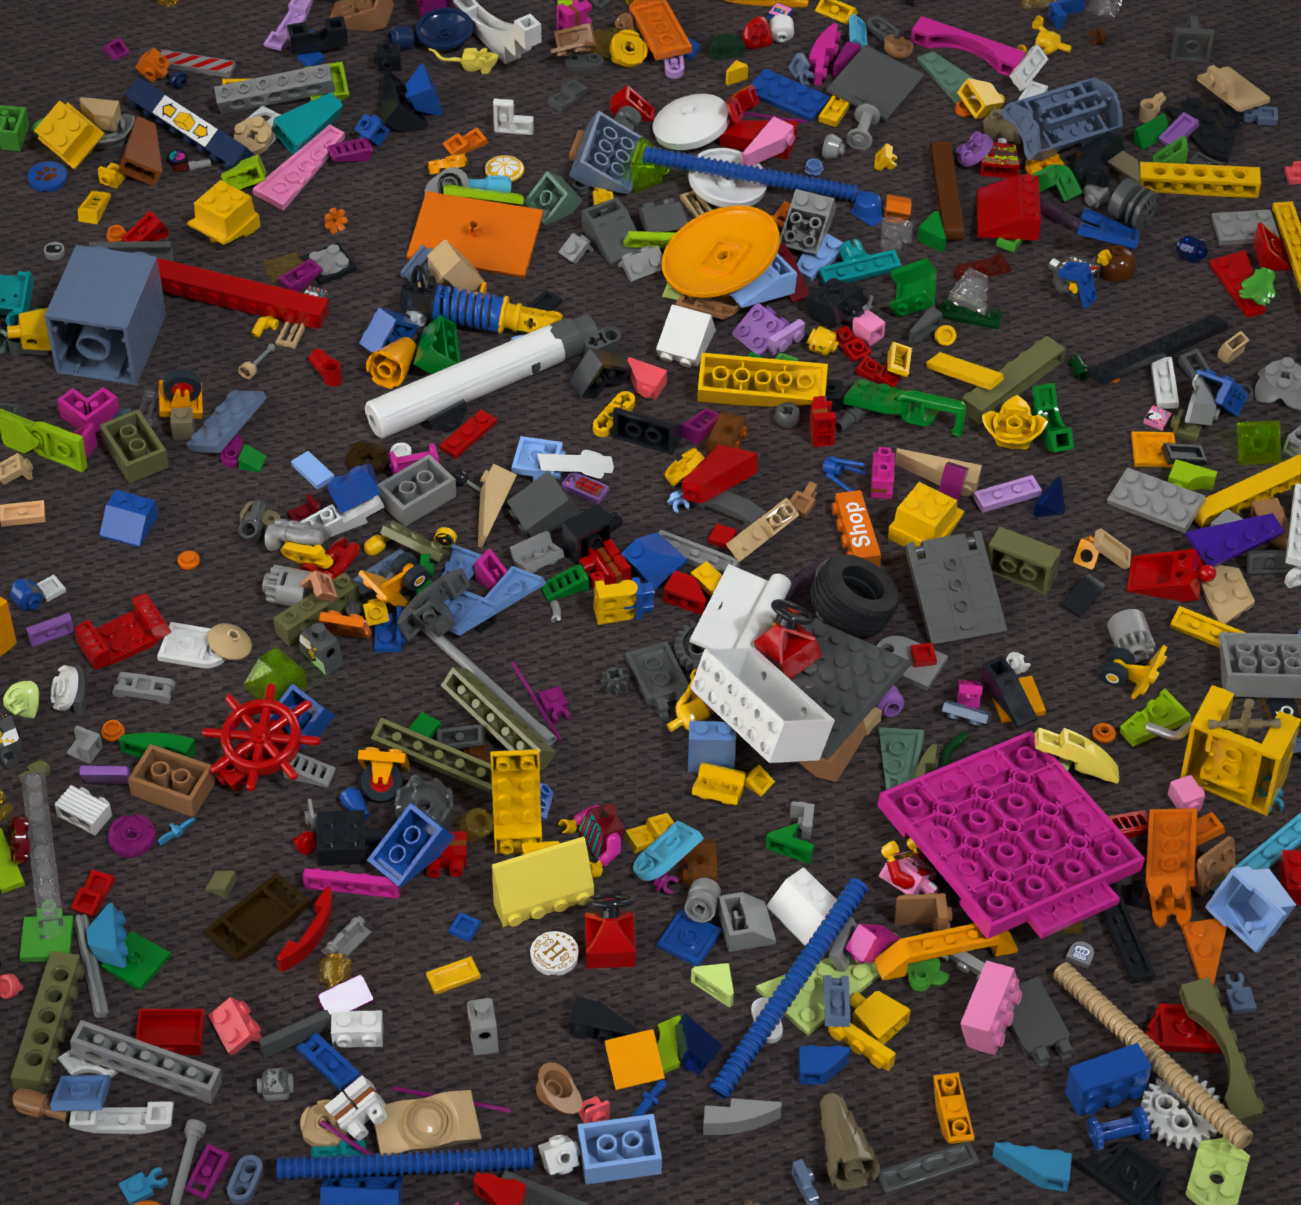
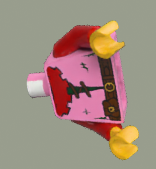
M911 838L907 840V846L913 853L907 851L897 854L899 853V847L895 841H891L882 847L881 852L888 860L879 877L905 894H938L940 887L932 882L936 872L924 862L923 853H920L919 847Z

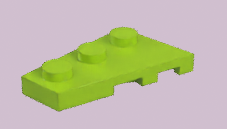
M1164 688L1160 692L1159 697L1155 700L1151 699L1145 709L1141 712H1136L1120 726V734L1132 746H1136L1158 736L1145 731L1148 722L1168 730H1173L1187 722H1191V715Z

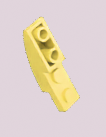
M1038 727L1035 732L1036 749L1044 753L1060 756L1065 760L1074 761V769L1082 774H1089L1104 781L1118 784V765L1097 744L1066 728H1063L1062 732L1057 734Z

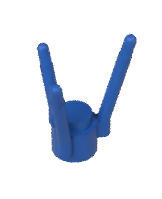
M828 456L822 468L823 472L827 473L826 478L834 481L847 492L854 491L835 476H840L844 469L866 475L867 471L848 466L864 467L865 463Z

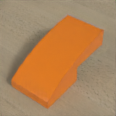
M476 127L464 136L457 133L442 144L451 155H458L488 144V141Z

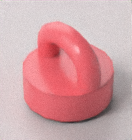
M9 973L0 976L1 998H13L23 990V985L14 974Z

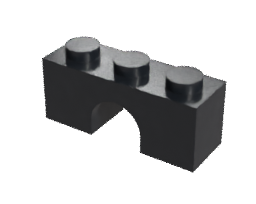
M344 17L324 19V27L318 32L308 31L306 22L287 24V38L291 55L348 46L347 27Z

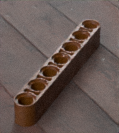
M931 141V165L934 167L932 171L933 179L936 180L934 186L935 193L937 194V207H939V215L946 241H963L964 227L951 141Z

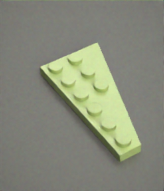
M830 957L821 960L820 964L816 965L815 971H812L811 977H808L807 983H804L803 989H800L799 995H796V999L792 1001V1005L788 1007V1011L784 1013V1016L809 1036L825 1022L824 975H831L832 978L849 976V995L851 998L856 992L861 993L880 977L874 962L862 964L851 958L846 971H837ZM785 975L757 985L756 991L764 998L773 997V992L777 991L776 988L778 985H781L780 982L782 979H785Z

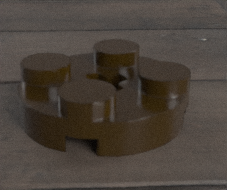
M372 442L354 443L353 448L346 457L348 469L351 470L356 466L372 464L376 477L378 474L384 473L390 464L386 446ZM371 458L372 460L369 463H365L364 459Z

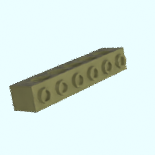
M452 667L441 686L475 719L483 724L508 750L539 749L540 770H544L556 754V751L469 669Z
M50 952L11 1074V1081L15 1090L23 1088L44 1093L45 1086L51 1084V1067L53 1063L56 1064L58 1061L59 1049L57 1047L59 1042H63L65 1038V1021H70L72 1007L70 1005L72 1000H76L78 996V979L82 980L84 977L85 966L81 964L80 955Z

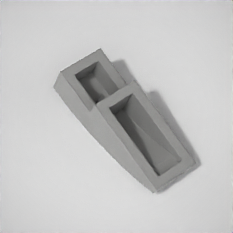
M731 1098L730 1107L705 1105L703 1135L735 1134L768 1125L780 1119L782 1102Z

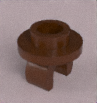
M1099 26L1097 31H1088L1090 37L1096 36L1095 39L1089 40L1091 46H1096L1100 42L1101 45H1105V41L1108 40L1105 29L1102 30L1101 26Z

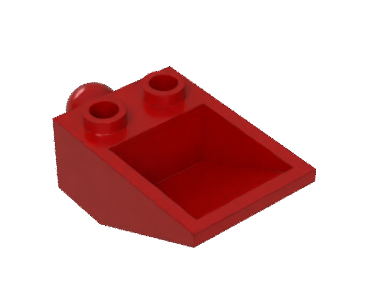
M1196 549L1133 555L1126 591L1180 602L1195 601L1199 599L1201 581H1213L1216 577V569L1212 565H1204Z

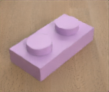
M798 319L769 337L768 351L775 355L778 352H784L792 343L800 342L804 337L805 323Z

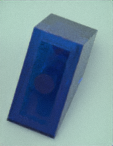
M686 1014L683 1015L675 1026L680 1060L690 1071L700 1075L722 1049L723 1045Z

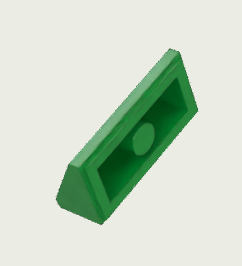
M1163 113L1136 128L1133 143L1143 150L1159 141L1158 137L1168 128L1166 115Z

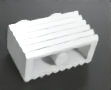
M70 785L67 791L58 799V802H55L58 817L93 835H96L112 817L110 803L103 797L96 798L83 787L78 789Z

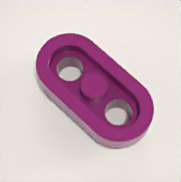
M238 433L221 451V462L225 467L235 468L239 466L238 458L242 451V439Z

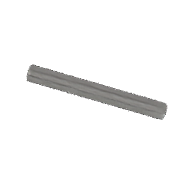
M79 914L74 919L83 965L85 966V975L93 1012L96 1018L107 1017L109 1010L98 960L88 945L87 928L90 924L87 915Z

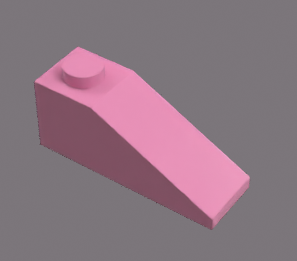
M773 117L742 153V165L747 164L750 167V165H755L782 153L794 142V126Z

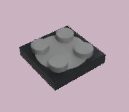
M338 242L302 256L303 262L311 258L323 268V272L315 278L320 285L357 271L356 265Z

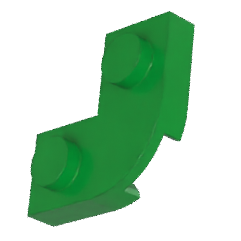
M1049 165L1032 174L1039 177V193L1057 185L1064 202L1083 194L1074 172L1064 165Z

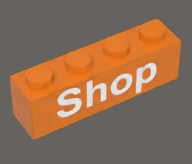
M861 490L835 493V503L831 505L833 516L837 515L838 517L836 520L837 530L843 534L841 541L843 548L848 550L846 555L862 557L880 567L881 553Z

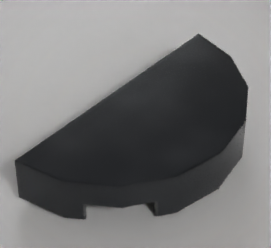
M464 399L430 416L427 418V421L438 430L450 431L456 429L462 424L465 412L467 411L466 401Z

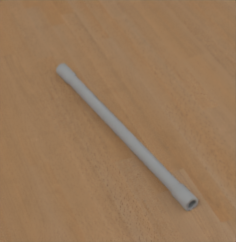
M423 625L424 628L421 631L460 667L469 669L546 743L552 745L556 742L557 737L533 718L443 635L440 637L436 636Z

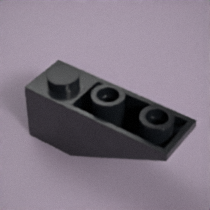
M999 656L984 663L980 681L1015 726L1020 728L1036 721L1037 716L1015 671L1005 658Z
M576 997L569 1020V1034H573L579 1039H586L587 1037L597 1039L605 1044V1040L640 1032L602 1002Z

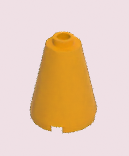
M402 337L373 352L366 361L367 372L370 371L373 376L371 379L376 384L392 389L394 386H400L405 380L417 351L415 342L408 337Z

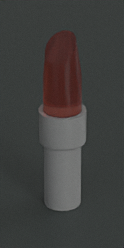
M210 159L194 160L173 166L172 169L174 172L194 171L200 168L211 167Z

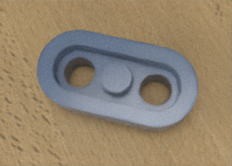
M247 1155L238 1161L227 1186L228 1197L232 1203L243 1205L253 1198L263 1175L262 1161L257 1156ZM249 1168L255 1170L253 1173H246V1170ZM239 1190L245 1191L243 1195L236 1194Z

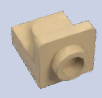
M19 453L0 462V481L5 485L21 475L27 480L33 479L31 471L33 466L27 458L24 459Z

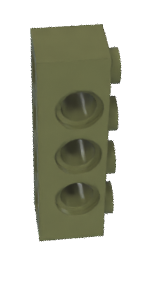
M345 572L332 580L338 596L333 602L317 598L313 592L274 617L275 634L289 647L300 640V634L315 623H320L319 617L321 612L328 613L329 610L342 613L346 610V605L349 604V601L353 599L356 602L360 601L359 585Z

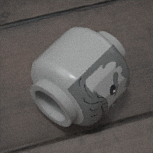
M286 1068L265 1069L262 1073V1078H257L258 1094L263 1093V1098L267 1102L287 1100L290 1094L294 1093L293 1073L289 1074Z

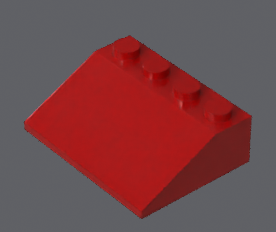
M1031 174L1016 175L977 189L978 237L1039 240L1041 213L1038 176Z

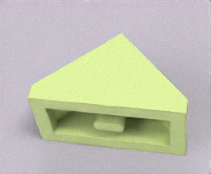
M729 963L693 967L691 970V982L730 1008L733 1005L734 992Z

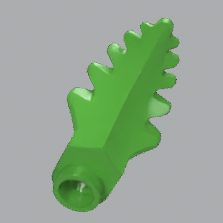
M1264 267L1256 268L1254 275L1241 283L1244 289L1239 291L1240 297L1252 299L1262 306H1265V303L1270 304L1269 298L1276 296L1273 287L1276 278L1275 272Z

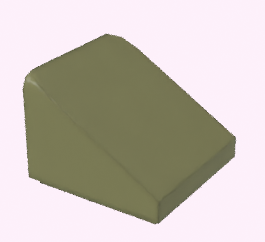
M215 871L205 891L227 898L237 881L236 872Z

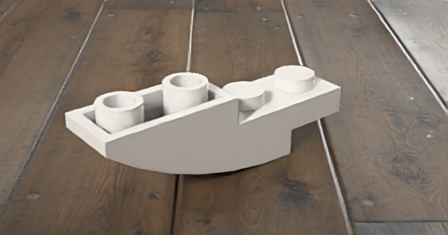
M378 495L342 514L338 507L335 508L331 504L300 522L311 525L321 523L331 529L332 537L368 523L366 517L384 508V505Z

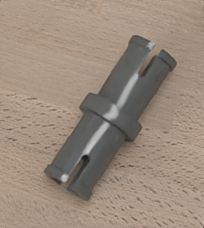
M859 407L847 409L844 415L836 420L835 431L839 430V433H842L852 424H857L859 419L869 413L870 410Z

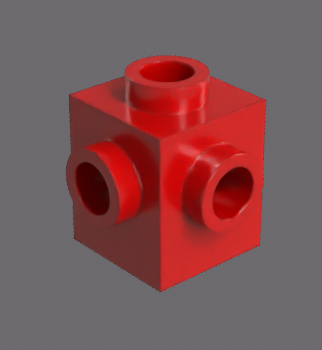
M225 754L222 755L217 761L222 759L225 756ZM229 764L219 771L215 777L223 786L227 784L233 792H236L247 784L249 774L243 773Z

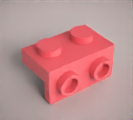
M230 997L208 1016L227 1052L233 1055L252 1040L259 1043V1039L262 1036L260 1034V1026L249 1014L251 1012L249 1006L244 1001H238Z

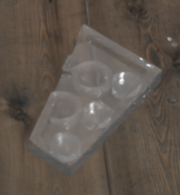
M969 268L949 293L948 300L953 301L958 306H964L985 316L988 305H986L988 295H986L988 276Z

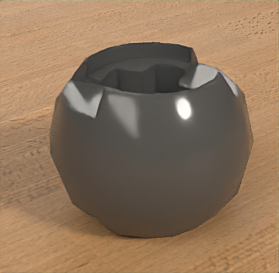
M782 403L776 408L774 413L775 421L782 428H794L799 424L801 412L798 406L793 403Z

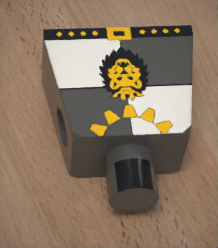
M315 623L300 634L299 652L325 676H328L344 665L339 641L325 628L324 624Z
M8 712L0 716V762L3 761L7 768H12L18 764L19 760L16 755L22 753V748L11 713Z

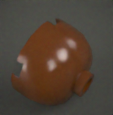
M1111 244L1101 250H1109L1112 259L1109 260L1107 266H1100L1099 277L1110 282L1127 281L1133 277L1136 261L1134 254L1129 248L1118 244Z

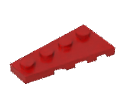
M1246 250L1209 260V266L1246 318L1266 312L1265 306L1259 305L1252 299L1240 297L1239 291L1244 289L1241 283L1254 275Z

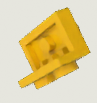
M702 762L699 767L698 777L692 788V795H696L701 799L721 801L726 805H737L743 793L746 773Z

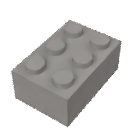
M430 454L378 484L380 490L378 496L383 502L384 508L405 527L456 497V479Z

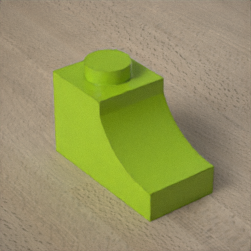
M258 154L241 160L234 168L221 173V177L224 182L240 190L265 181L266 169Z
M1175 460L1168 482L1191 491L1197 489L1213 490L1217 471Z

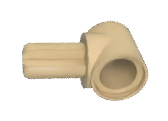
M1157 93L1152 99L1146 98L1141 101L1138 119L1141 122L1147 123L1156 118V115L1160 112V106L1166 101L1164 93Z

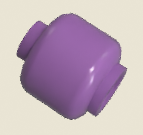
M893 685L875 707L882 710V717H894L903 709L904 699L898 688Z

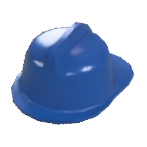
M860 190L855 199L854 207L850 211L855 217L876 227L884 217V205L877 193Z

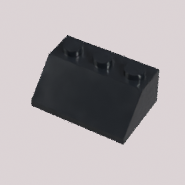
M614 407L613 438L669 455L674 454L682 439L681 424L624 407Z

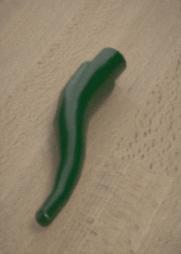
M965 732L954 736L946 744L942 751L939 768L947 766L952 753L969 739Z

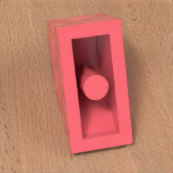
M629 357L627 363L632 370L628 376L636 392L644 398L656 400L667 384V370Z

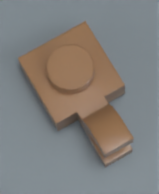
M810 481L803 493L796 491L790 499V503L799 513V517L806 519L815 506V496L817 495L815 490L818 484Z

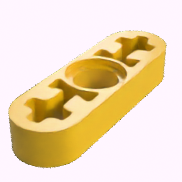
M623 391L617 394L594 420L593 432L595 435L606 437L612 433L613 417L609 416V414L613 412L614 407L622 406L632 410L635 406V396L633 393Z

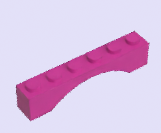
M923 16L920 17L912 28L911 43L925 48L949 47L971 52L986 60L997 73L1006 76L1013 72L1026 53Z

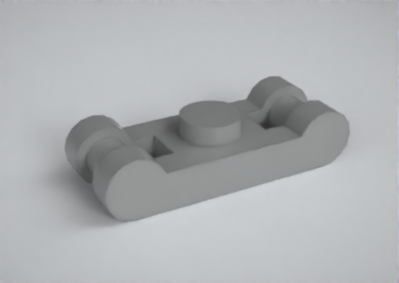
M120 672L117 677L118 684L114 686L112 694L118 697L128 696L169 704L172 697L170 693L174 691L176 683L169 678Z

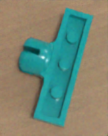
M852 239L854 247H852L849 240L840 246L839 253L843 262L819 267L818 273L823 284L832 278L849 283L890 273L902 265L894 249L869 255L865 252L859 240Z

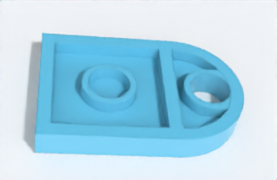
M677 820L637 857L633 870L639 879L643 881L656 879L669 871L704 838L699 831Z

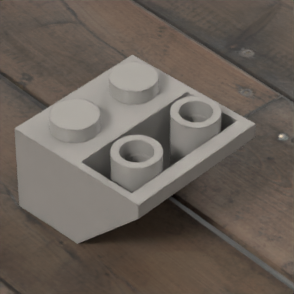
M743 892L719 896L718 914L729 952L776 944L765 901Z

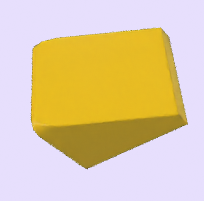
M736 60L726 70V85L748 79L747 64Z
M758 765L746 775L744 786L757 795L762 796L775 781Z

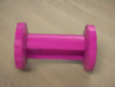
M429 444V451L396 457L393 451L389 452V467L392 475L428 454L439 463L435 444Z

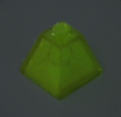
M639 137L630 162L634 192L637 193L662 183L665 174H668L669 171L667 165L662 167L661 164L656 166L655 163L652 165L649 162L643 163L644 148L646 146H649V148L655 147L643 137Z
M1280 420L1237 422L1239 465L1281 463Z

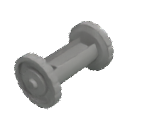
M862 104L856 108L854 114L855 119L859 122L858 128L850 130L846 140L852 148L867 150L872 144V136L868 132L869 126L876 125L879 122L880 112L873 105Z

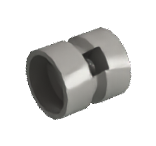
M699 878L691 884L684 907L685 913L690 919L701 923L710 921L714 917L719 896L721 895L719 885L709 878Z

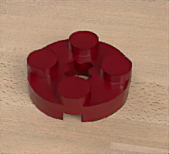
M14 816L11 818L10 830H15L12 831V837H10L12 864H27V852H30V838H26V831L29 829L28 817Z

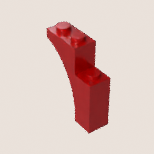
M476 1172L473 1181L474 1194L482 1198L489 1205H525L527 1198L525 1183L517 1179L507 1180L498 1178L491 1173L481 1174Z

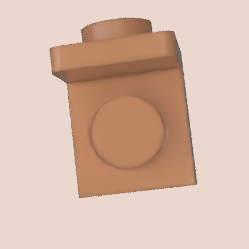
M315 570L301 581L302 587L313 590L317 598L333 602L338 598L331 576Z

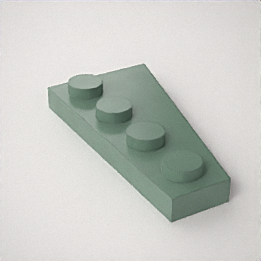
M878 727L886 790L915 779L922 755L925 738L924 730Z

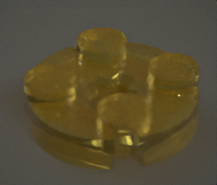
M601 28L594 31L596 46L591 47V52L611 60L612 55L609 50V42L621 30L608 28V31H602Z

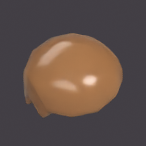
M890 34L885 36L884 51L887 56L901 60L908 58L912 54L913 44L911 41L905 40L903 36L900 39H895L894 35Z

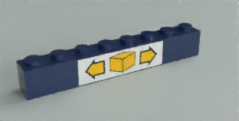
M140 77L136 79L125 94L130 100L129 105L136 110L143 109L142 113L150 119L155 117V121L163 128L169 126V131L178 137L181 134L183 136L182 139L191 146L195 143L197 145L196 149L203 154L210 153L209 157L217 163H220V161L224 162L223 166L228 170L238 165L241 160L255 156L246 146Z

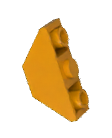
M959 1073L934 1075L936 1111L942 1136L949 1144L974 1141L975 1138Z

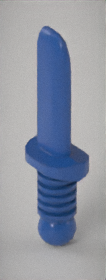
M664 1079L659 1080L649 1093L644 1092L642 1094V1097L645 1099L631 1117L645 1115L653 1104L656 1106L659 1104L657 1097L667 1086V1082Z

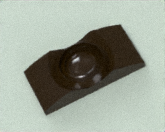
M276 873L204 931L209 938L239 962L255 954L274 934L291 925L307 908L310 900Z

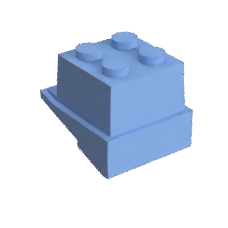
M1250 866L1232 868L1205 907L1223 926H1228L1257 953L1267 940L1277 932L1296 904L1270 869L1252 870Z

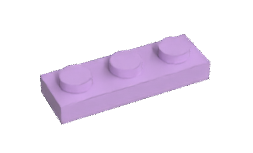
M1033 475L975 491L973 498L981 512L984 513L1041 496L1042 489Z

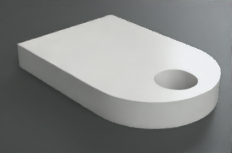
M170 622L169 628L172 633L164 637L157 655L158 661L199 668H213L227 660L214 653L209 646L208 634L211 630L210 628Z

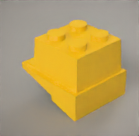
M60 100L34 130L39 135L38 139L74 170L88 154L92 153V149L105 135L102 130L68 102L64 104Z
M222 180L217 182L194 202L195 218L187 222L188 226L208 236L211 243L219 242L223 245L242 235L247 236L261 226L259 214L254 210L252 197Z
M919 482L898 506L895 520L889 526L888 539L905 547L906 543L914 542L916 547L921 546L920 544L923 540L950 536L963 516L964 511L957 508L956 499Z

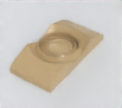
M471 1090L442 1092L426 1098L400 1100L386 1104L384 1110L387 1119L381 1124H374L380 1155H383V1153L391 1155L392 1152H395V1155H399V1152H403V1155L407 1154V1152L413 1154L416 1151L423 1152L482 1139Z

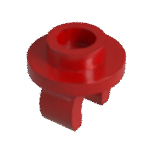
M304 831L298 838L294 837L292 839L297 850L304 855H309L317 848V835L311 831Z

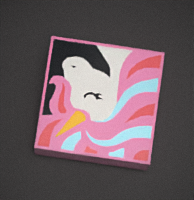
M1153 405L1145 416L1143 423L1163 431L1171 419L1172 413Z

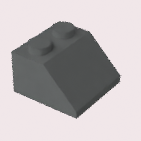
M673 197L662 199V203L657 204L654 201L643 202V206L637 207L640 228L643 232L672 231L681 229L688 223L681 202L674 200Z

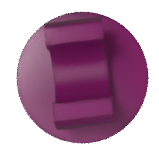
M667 871L654 880L655 891L659 892L662 888L665 893L673 894L674 891L667 888V882L671 880L678 883V878L675 876L667 877Z

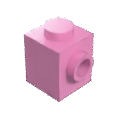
M867 309L862 316L853 319L852 333L856 337H861L865 344L870 347L884 337L885 322Z
M1192 775L1170 782L1168 796L1177 809L1197 808V811L1202 808L1205 793L1203 788L1198 786Z

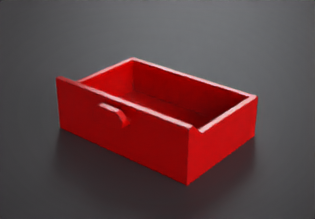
M139 1009L136 1039L179 1055H202L205 1026L204 1009Z

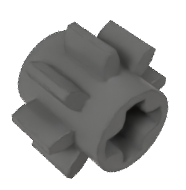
M610 667L607 672H602L601 688H606L607 694L616 693V695H619V692L622 690L627 691L629 675H623V668Z

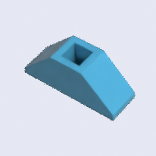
M113 903L108 904L87 928L88 945L98 961L123 968L127 966L126 956L129 954L124 941L127 939V934L123 927L126 921L122 911H117Z

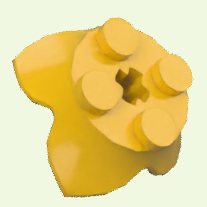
M1018 395L1008 399L1002 405L999 413L989 411L982 415L984 426L997 442L996 444L1009 449L1029 448L1033 439L1043 432L1048 423L1047 419L1041 415L1032 416L1030 406Z

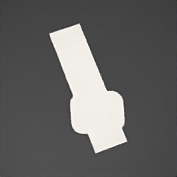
M583 450L581 455L537 454L541 471L582 472L591 477L602 478L604 473H612L614 468L611 456H603L590 450Z

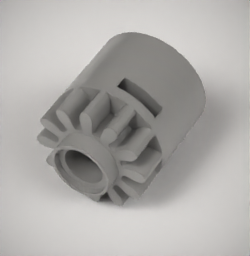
M274 564L271 567L270 573L267 572L263 579L262 590L267 595L266 601L291 607L313 593V590L302 587L301 581L312 571Z
M1127 609L1116 613L1109 619L1107 628L1115 648L1120 647L1129 650L1135 657V663L1148 659V653H1154L1155 643L1143 612L1137 609Z

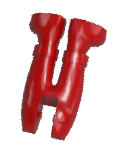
M341 537L325 551V554L330 555L333 559V567L322 569L311 563H305L300 569L312 572L316 570L330 575L333 580L343 574L356 559L360 545L352 542L347 547V539Z

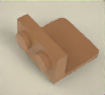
M592 23L554 31L557 48L551 49L550 53L556 54L557 57H566L572 55L573 51L575 53L591 51V47L596 46Z
M1228 836L1198 859L1196 863L1195 887L1190 888L1203 896L1209 890L1214 889L1217 884L1227 877L1232 868H1236L1235 843L1232 837Z
M945 893L904 894L896 898L894 922L895 925L933 924L934 932L950 929L952 909L947 907Z

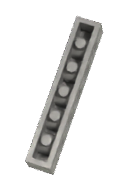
M329 63L214 87L217 105L221 114L335 92Z
M83 1020L79 1022L70 1040L72 1055L209 1104H212L222 1083L221 1069Z

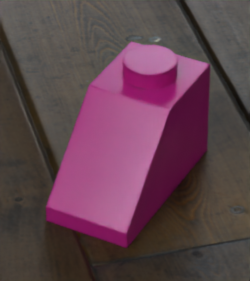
M858 924L845 949L852 953L851 957L854 960L864 964L865 962H874L876 957L901 938L883 925Z

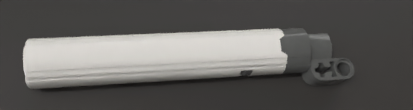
M588 314L573 320L563 318L367 401L365 414L369 421L368 423L375 435L384 439L426 421L430 416L462 399L468 403L582 353L585 357L590 348L616 352L619 348L621 332L614 326L598 330L595 322Z

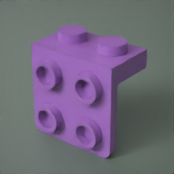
M757 302L733 330L732 335L757 355H763L768 349L769 337L784 329L790 323L782 316L778 319L775 316L776 312L768 305L764 308Z

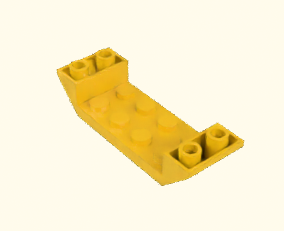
M539 749L490 751L495 854L521 852V844L542 842Z

